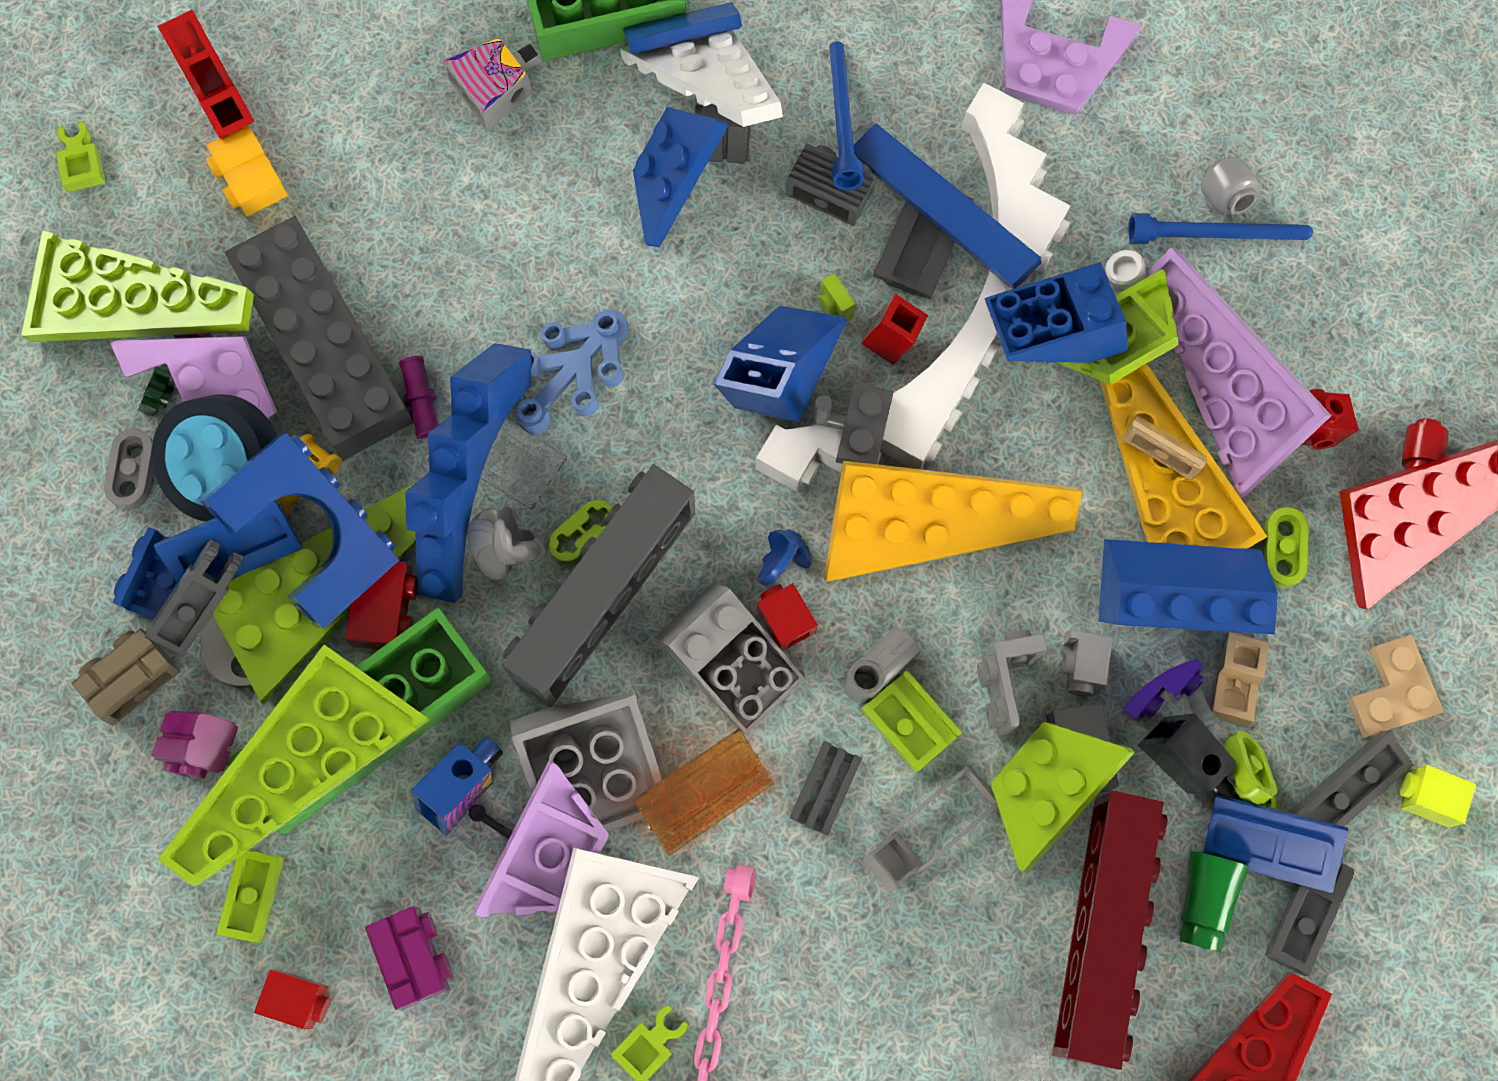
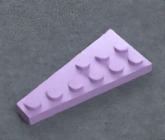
M1170 248L1146 273L1145 278L1161 269L1166 272L1169 297H1171L1173 318L1178 334V346L1174 350L1182 359L1187 371L1185 376L1207 428L1211 429L1219 447L1218 455L1223 466L1227 467L1234 483L1232 486L1242 499L1332 415L1177 249Z

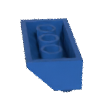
M1104 539L1099 622L1126 626L1275 634L1278 592L1261 550Z

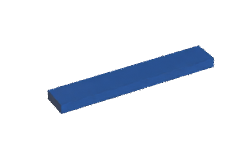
M877 123L853 145L854 155L862 163L866 164L872 173L876 174L881 181L1011 289L1017 288L1042 264L1041 257Z

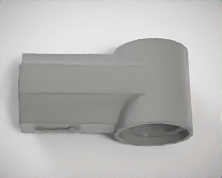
M895 626L862 659L854 662L844 681L845 693L849 699L856 703L864 704L869 703L921 652L915 639L906 630ZM859 673L868 674L874 680L875 686L872 689H863L857 685L854 676Z

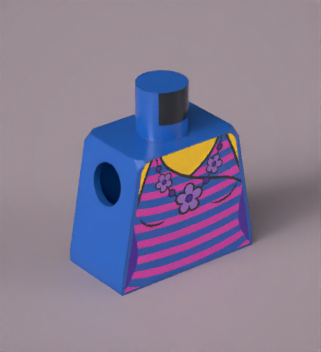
M484 737L471 751L463 744H457L411 789L415 810L442 834L447 836L492 785V770L490 767L503 755V751L488 737ZM461 775H467V776H469V777L466 778V779H459V778H457V777H459V776H461Z

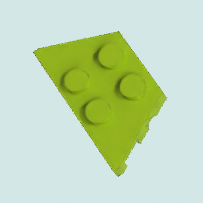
M1161 269L1115 296L1126 320L1128 351L1090 363H1055L1111 385L1178 346V334L1173 318L1171 297H1169L1166 272Z
M1043 722L990 783L1017 866L1022 872H1030L1130 759L1135 753L1130 747L1117 745L1050 722Z

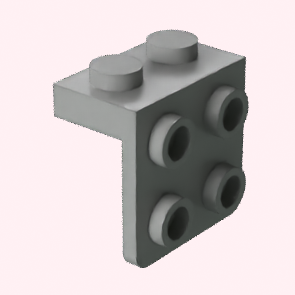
M1030 630L1008 633L1005 635L1006 640L994 642L981 657L983 663L977 664L980 685L982 688L988 687L991 703L986 704L988 724L991 729L997 728L999 737L1009 735L1019 726V716L1008 669L1033 665L1047 651L1044 634L1031 636Z

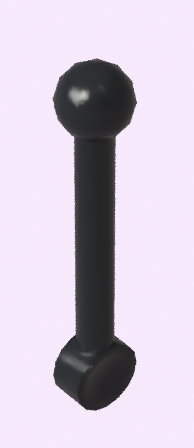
M474 805L470 808L469 817L473 821H482L507 839L510 838L512 831L487 815L483 806Z

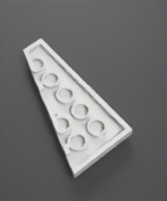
M733 30L636 54L631 53L628 46L620 48L622 60L628 66L637 63L638 71L643 74L656 73L658 82L685 96L695 94L697 102L703 106L709 104L716 105L718 114L743 127L783 117L780 100Z
M573 848L515 1081H578L581 1076V1069L595 1046L598 1047L606 1034L605 1029L616 1011H620L655 953L654 948L668 924L671 925L679 912L677 909L688 891H692L699 877Z

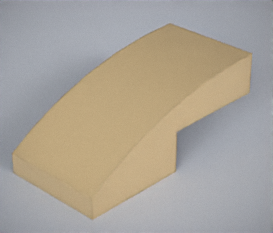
M1228 632L1220 656L1208 717L1246 728L1251 726L1254 722L1258 687L1265 678L1269 642Z

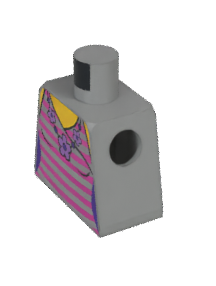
M493 38L447 57L443 60L448 80L488 131L532 93L527 72L540 65L541 61L537 52L530 44L525 45L512 54L500 38Z

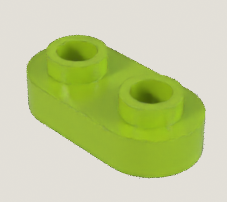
M1282 507L1274 511L1264 523L1263 531L1268 537L1263 540V556L1275 587L1287 589L1299 583L1307 573L1309 524L1304 514L1292 507ZM1279 524L1286 525L1289 528V536H1283L1279 532ZM1277 563H1284L1288 567V575L1278 572Z
M1238 730L1224 742L1225 750L1236 763L1232 769L1235 780L1233 786L1237 794L1244 801L1263 805L1277 794L1273 775L1266 754L1260 744L1247 732Z

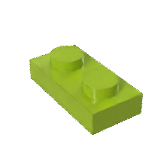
M249 850L236 858L216 935L263 944L285 858Z

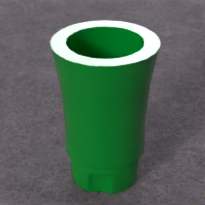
M1190 851L1189 876L1181 921H1184L1180 932V942L1221 953L1225 938L1224 933H1229L1232 915L1241 887L1250 869L1249 866L1225 858Z

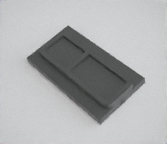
M906 201L873 276L886 281L890 286L910 294H918L931 299L955 241Z

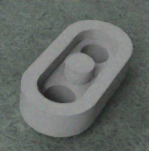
M131 428L120 432L112 442L104 492L109 501L124 510H133L143 505L148 499L154 472L152 464L153 439L140 429ZM135 447H142V453L138 457L132 458L130 456L131 451ZM128 485H135L134 493L124 496V489Z

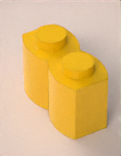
M249 125L206 144L212 156L205 160L216 179L224 177L228 183V186L222 188L233 210L241 206L246 217L288 197Z

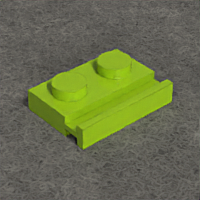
M907 670L861 709L862 714L915 774L962 734L960 729Z

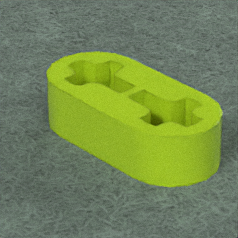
M591 500L551 534L548 542L549 550L554 560L563 565H574L581 560L579 553L587 540L592 536L598 538L606 525L601 527L595 524L588 531H585L584 529L591 523L589 514L593 511L598 515L603 512L608 514L612 506L603 500ZM578 534L581 535L574 543L576 549L574 553L570 554V552L564 551L560 554L558 552L561 549L560 539L564 537L570 541Z

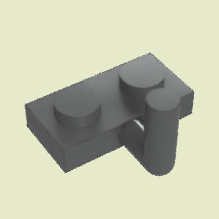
M854 383L847 414L831 411L832 401L826 395H821L816 399L813 413L815 423L843 430L836 463L843 464V461L877 464L893 391Z

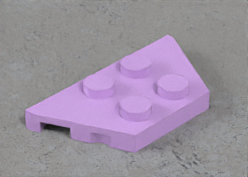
M548 761L473 909L475 915L480 917H489V914L496 913L531 915L538 911L557 913L573 848L596 853L601 852L609 833L555 762Z

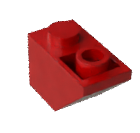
M397 562L350 604L345 640L352 647L381 649L413 626L412 616H407L409 600L416 599L418 584L417 576H412L413 571L406 562Z

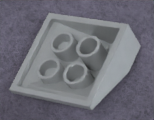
M634 693L549 707L510 720L511 737L531 794L550 760L558 765L607 832L672 810Z

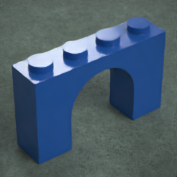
M285 432L273 439L200 502L229 533H236L271 502L286 495L307 498L316 503L326 513L333 531V544L330 554L318 570L288 595V598L315 627L325 628L394 566L399 559L392 552L396 549L393 542L382 531L378 530L375 533L364 521L368 518L364 509L353 499L347 502L337 491L340 484L332 473L324 467L319 470L308 458L312 453L307 445L298 436L293 435L290 438Z

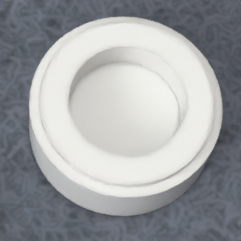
M1119 251L1113 254L1106 263L1105 271L1109 283L1117 290L1124 291L1146 277L1144 260L1135 251Z

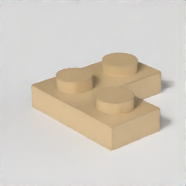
M1412 635L1372 647L1370 652L1385 687L1347 699L1363 738L1378 734L1380 731H1388L1444 713Z

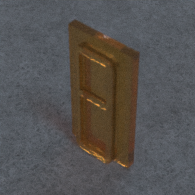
M738 728L634 798L633 801L648 822L649 829L655 833L670 856L770 788L774 783L761 764L758 754L753 751L744 734Z

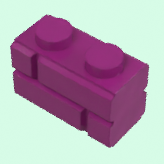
M166 712L160 728V732L163 735L157 737L151 756L154 757V760L164 762L163 771L185 777L192 776L205 779L207 772L219 773L224 771L230 754L227 747L233 745L238 726L234 722L206 713Z
M413 906L365 927L395 1010H404L450 990L447 979L453 977L452 969L444 952L437 955L432 938L438 936L429 912L422 914L420 908Z

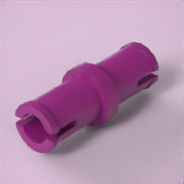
M410 356L399 361L406 394L403 398L405 405L410 407L417 439L428 438V433L439 425L434 401L437 397L435 390L429 386L424 358L422 356Z

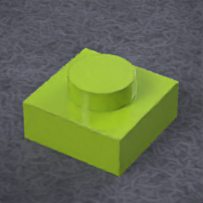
M833 273L822 279L818 303L824 314L845 317L847 321L852 319L855 302L837 275Z

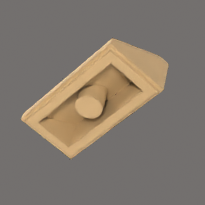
M1136 416L1123 437L1125 442L1189 480H1193L1206 464L1207 457L1139 416Z

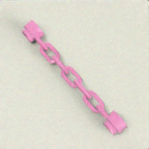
M737 865L736 868L729 867L726 873L724 893L731 894L729 911L725 912L719 921L716 946L721 954L718 969L711 973L706 991L705 1004L710 1010L707 1028L700 1032L696 1045L694 1064L699 1070L697 1081H707L708 1073L713 1071L718 1063L721 1047V1036L716 1030L719 1013L724 1011L729 1003L732 977L727 968L730 954L735 952L739 946L743 920L738 913L740 900L750 902L756 878L755 867ZM727 919L729 925H733L736 921L732 946L730 940H725L722 944ZM716 977L718 983H723L726 979L721 1005L718 998H715L712 1002ZM705 1036L709 1043L715 1038L711 1063H709L708 1058H704L701 1061Z

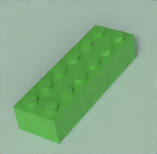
M439 607L356 666L426 716L430 721L275 831L287 835L493 683L491 677ZM242 749L228 758V766L231 765Z

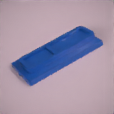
M276 500L266 506L236 533H229L216 518H213L154 544V549L177 584L190 564L194 566L197 557L211 539L218 542L220 547L217 556L211 561L205 572L215 578L218 577L227 558L234 552L244 558L232 579L302 549V544L296 536L291 522Z
M1216 794L1210 823L1207 825L1208 832L1204 854L1247 865L1250 867L1249 871L1333 893L1339 866L1343 862L1342 854L1348 833L1347 827Z

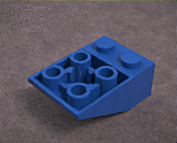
M1101 262L985 298V303L1007 361L1090 363L1128 351L1126 320Z
M779 306L729 351L714 382L715 387L736 409L799 422L847 319L836 315Z

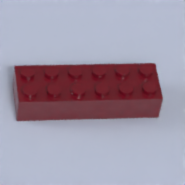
M1113 790L1094 800L1052 1056L1116 1070H1122L1123 1062L1130 1060L1133 1036L1128 1034L1130 1016H1136L1140 1003V991L1135 989L1137 971H1143L1147 958V946L1142 944L1144 927L1150 926L1154 913V902L1149 900L1151 883L1155 884L1157 882L1161 868V859L1155 857L1158 840H1163L1168 822L1167 815L1162 814L1163 801Z

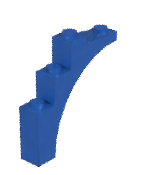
M494 343L450 377L451 416L428 433L429 472L405 492L407 530L415 531L418 595L456 603L462 597L466 537L474 498L489 452L506 417L516 402L531 387L530 349Z

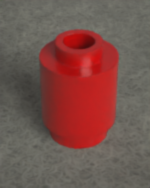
M1429 418L1419 419L1416 423L1407 426L1401 462L1405 470L1445 457L1449 435L1448 429L1441 426V422Z

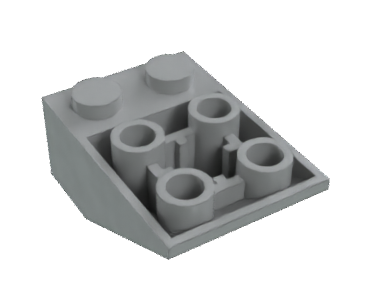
M712 583L654 637L671 659L745 735L805 679L731 589L716 583Z

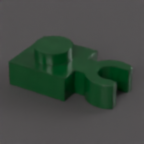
M155 367L138 411L154 416L157 407L166 409L175 388L168 385L171 376L170 372Z

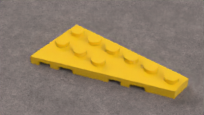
M1147 364L1111 385L1100 381L1146 542L1250 549L1268 537ZM1136 416L1145 419L1207 457L1205 466L1193 480L1187 479L1124 441L1123 437Z
M843 461L824 579L826 582L1074 531L1082 491L1078 487Z

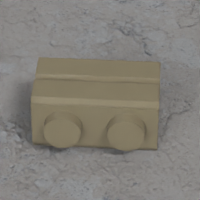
M141 628L136 632L128 631L118 637L113 643L115 649L102 659L94 658L84 664L79 670L80 676L72 682L73 687L87 702L97 717L112 726L181 672L160 645L144 638L145 631Z

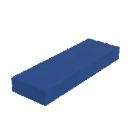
M733 2L625 27L623 31L630 52L636 54L740 29L742 24L740 13Z

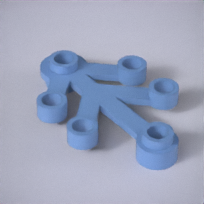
M604 310L595 315L591 323L563 328L561 324L552 322L543 327L541 337L545 345L552 350L562 348L565 343L586 341L579 349L539 357L531 351V361H534L531 365V378L542 372L561 370L535 399H525L518 405L516 420L526 433L539 434L548 428L551 422L548 408L575 378L577 391L573 394L571 401L576 412L581 416H590L596 412L599 403L594 395L592 359L601 348L603 362L599 365L597 373L605 386L614 387L623 381L624 372L619 364L618 346L626 339L628 322L621 312L617 310ZM612 324L611 327L603 329L606 325ZM554 332L559 333L556 338L548 339L550 334ZM616 370L612 376H605L608 371ZM591 399L587 405L580 406L583 400ZM536 410L534 414L526 416L528 412Z

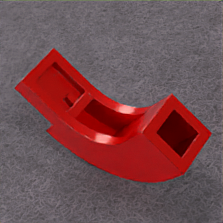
M192 9L157 26L219 139L255 122Z

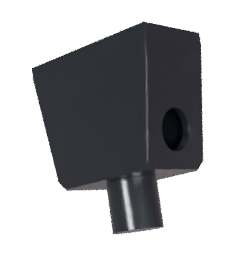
M1195 713L1164 717L1138 744L1187 794H1209L1214 801L1216 794L1234 798L1237 795L1233 783L1227 778L1228 773L1236 765L1235 760Z

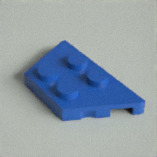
M669 107L665 109L633 169L646 245L653 247L661 246L729 126L726 121Z

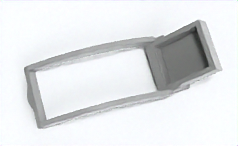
M967 765L889 831L888 835H886L887 837L883 839L884 841L876 845L877 848L863 859L864 863L888 892L892 893L904 881L907 882L912 875L915 876L917 873L924 871L998 807L994 794L991 792L988 784L978 777L970 766ZM965 774L992 806L929 861L923 864L896 831Z

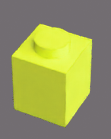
M1425 765L1412 770V772H1408L1404 776L1399 789V794L1404 797L1400 809L1448 828L1465 824L1476 784L1430 765Z

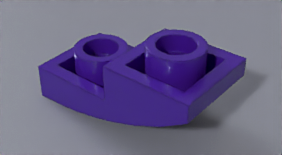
M1194 659L1167 670L1139 690L1122 709L1139 722L1143 716L1150 720L1165 701L1160 697L1164 691L1176 700H1179L1183 694L1190 698L1205 680L1200 675L1204 670L1203 664Z

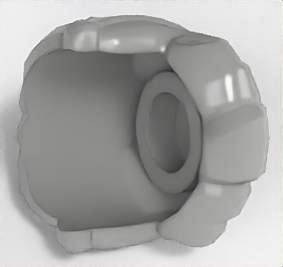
M504 507L502 511L498 509L482 511L472 519L468 526L467 539L471 555L482 573L490 579H503L510 572L511 565H521L524 562L537 560L543 557L548 549L547 541L544 537L530 530L518 531V524L512 515L510 507Z

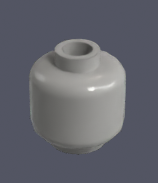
M1239 157L1217 159L1206 168L1205 175L1201 181V191L1219 213L1238 215L1247 211L1256 202L1259 191V179Z

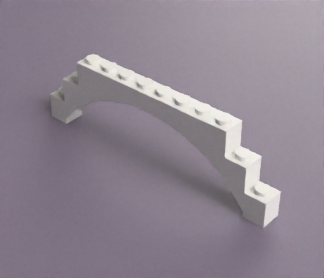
M983 83L965 113L961 130L971 135L982 160L990 190L993 218L1041 257L1042 264L1018 286L1021 287L1032 283L1030 279L1035 271L1040 274L1044 272L1053 255L1052 252L1048 251L1049 246L1053 240L1060 243L1071 222L1065 220L1071 205L1039 189L1047 174V171L1042 169L1047 154L1016 138L1024 124V120L1019 118L1024 103ZM990 270L983 291L971 316L953 342L925 371L906 386L893 393L880 451L910 468L921 469L925 462L930 465L933 464L943 446L942 443L937 441L944 429L948 432L952 431L962 411L956 409L962 397L970 400L981 380L975 376L981 365L988 368L999 349L998 346L993 344L998 335L985 303V298L1012 289ZM819 424L785 430L776 425L756 457L755 469L796 492L803 482L809 485L814 479L820 467L816 459L841 473L843 464L836 463L835 461L843 430ZM879 453L878 462L882 456L881 453Z

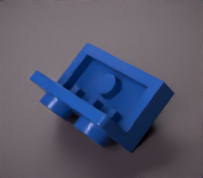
M149 527L144 536H141L133 547V560L126 574L121 575L115 585L113 603L126 612L153 621L177 583L172 575L168 573L167 567L154 549V544L169 537L163 536L158 530Z

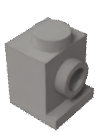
M1073 629L1064 637L1063 645L1070 646L1071 650L1066 649L1063 654L1061 674L1067 675L1066 686L1069 687L1068 692L1070 694L1090 697L1093 696L1094 692H1099L1107 686L1113 637Z

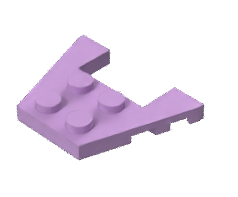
M1000 0L1004 93L1073 115H1077L1102 83L1108 72L1123 56L1129 45L1137 38L1142 26L1141 24L1109 16L1098 48L1025 26L1033 0Z
M246 336L118 340L110 343L125 378L166 363L183 402L211 395L227 394L243 398L252 403L268 419L277 412Z

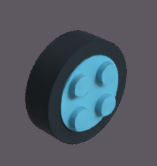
M217 394L182 402L173 407L163 417L153 438L152 464L158 484L168 500L178 510L194 519L205 522L215 517L200 501L275 439L277 433L261 410L247 400L237 396Z

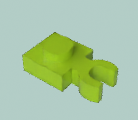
M83 121L78 122L79 133L75 137H69L63 126L57 128V136L66 148L65 150L57 151L56 157L61 183L67 193L106 184L99 149L94 143L90 144L92 136Z
M670 1005L664 1006L657 1013L655 1019L656 1026L651 1031L641 1022L610 1054L635 1081H648L673 1054L664 1045L667 1040L681 1037L688 1029L689 1024L686 1021L676 1030L666 1028L664 1019L673 1009Z

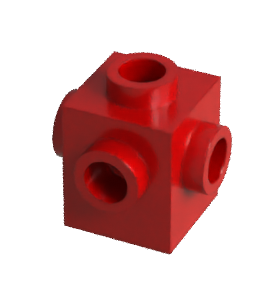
M1323 389L1309 390L1332 416L1301 445L1312 446L1313 449L1317 450L1327 449L1336 446L1359 430L1350 394L1329 393Z

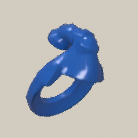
M790 529L786 531L774 530L769 533L768 541L771 552L762 559L764 565L757 580L760 584L767 586L774 582L789 565L796 551L798 554L795 558V563L805 569L811 566L812 559L809 547L805 545L799 533Z

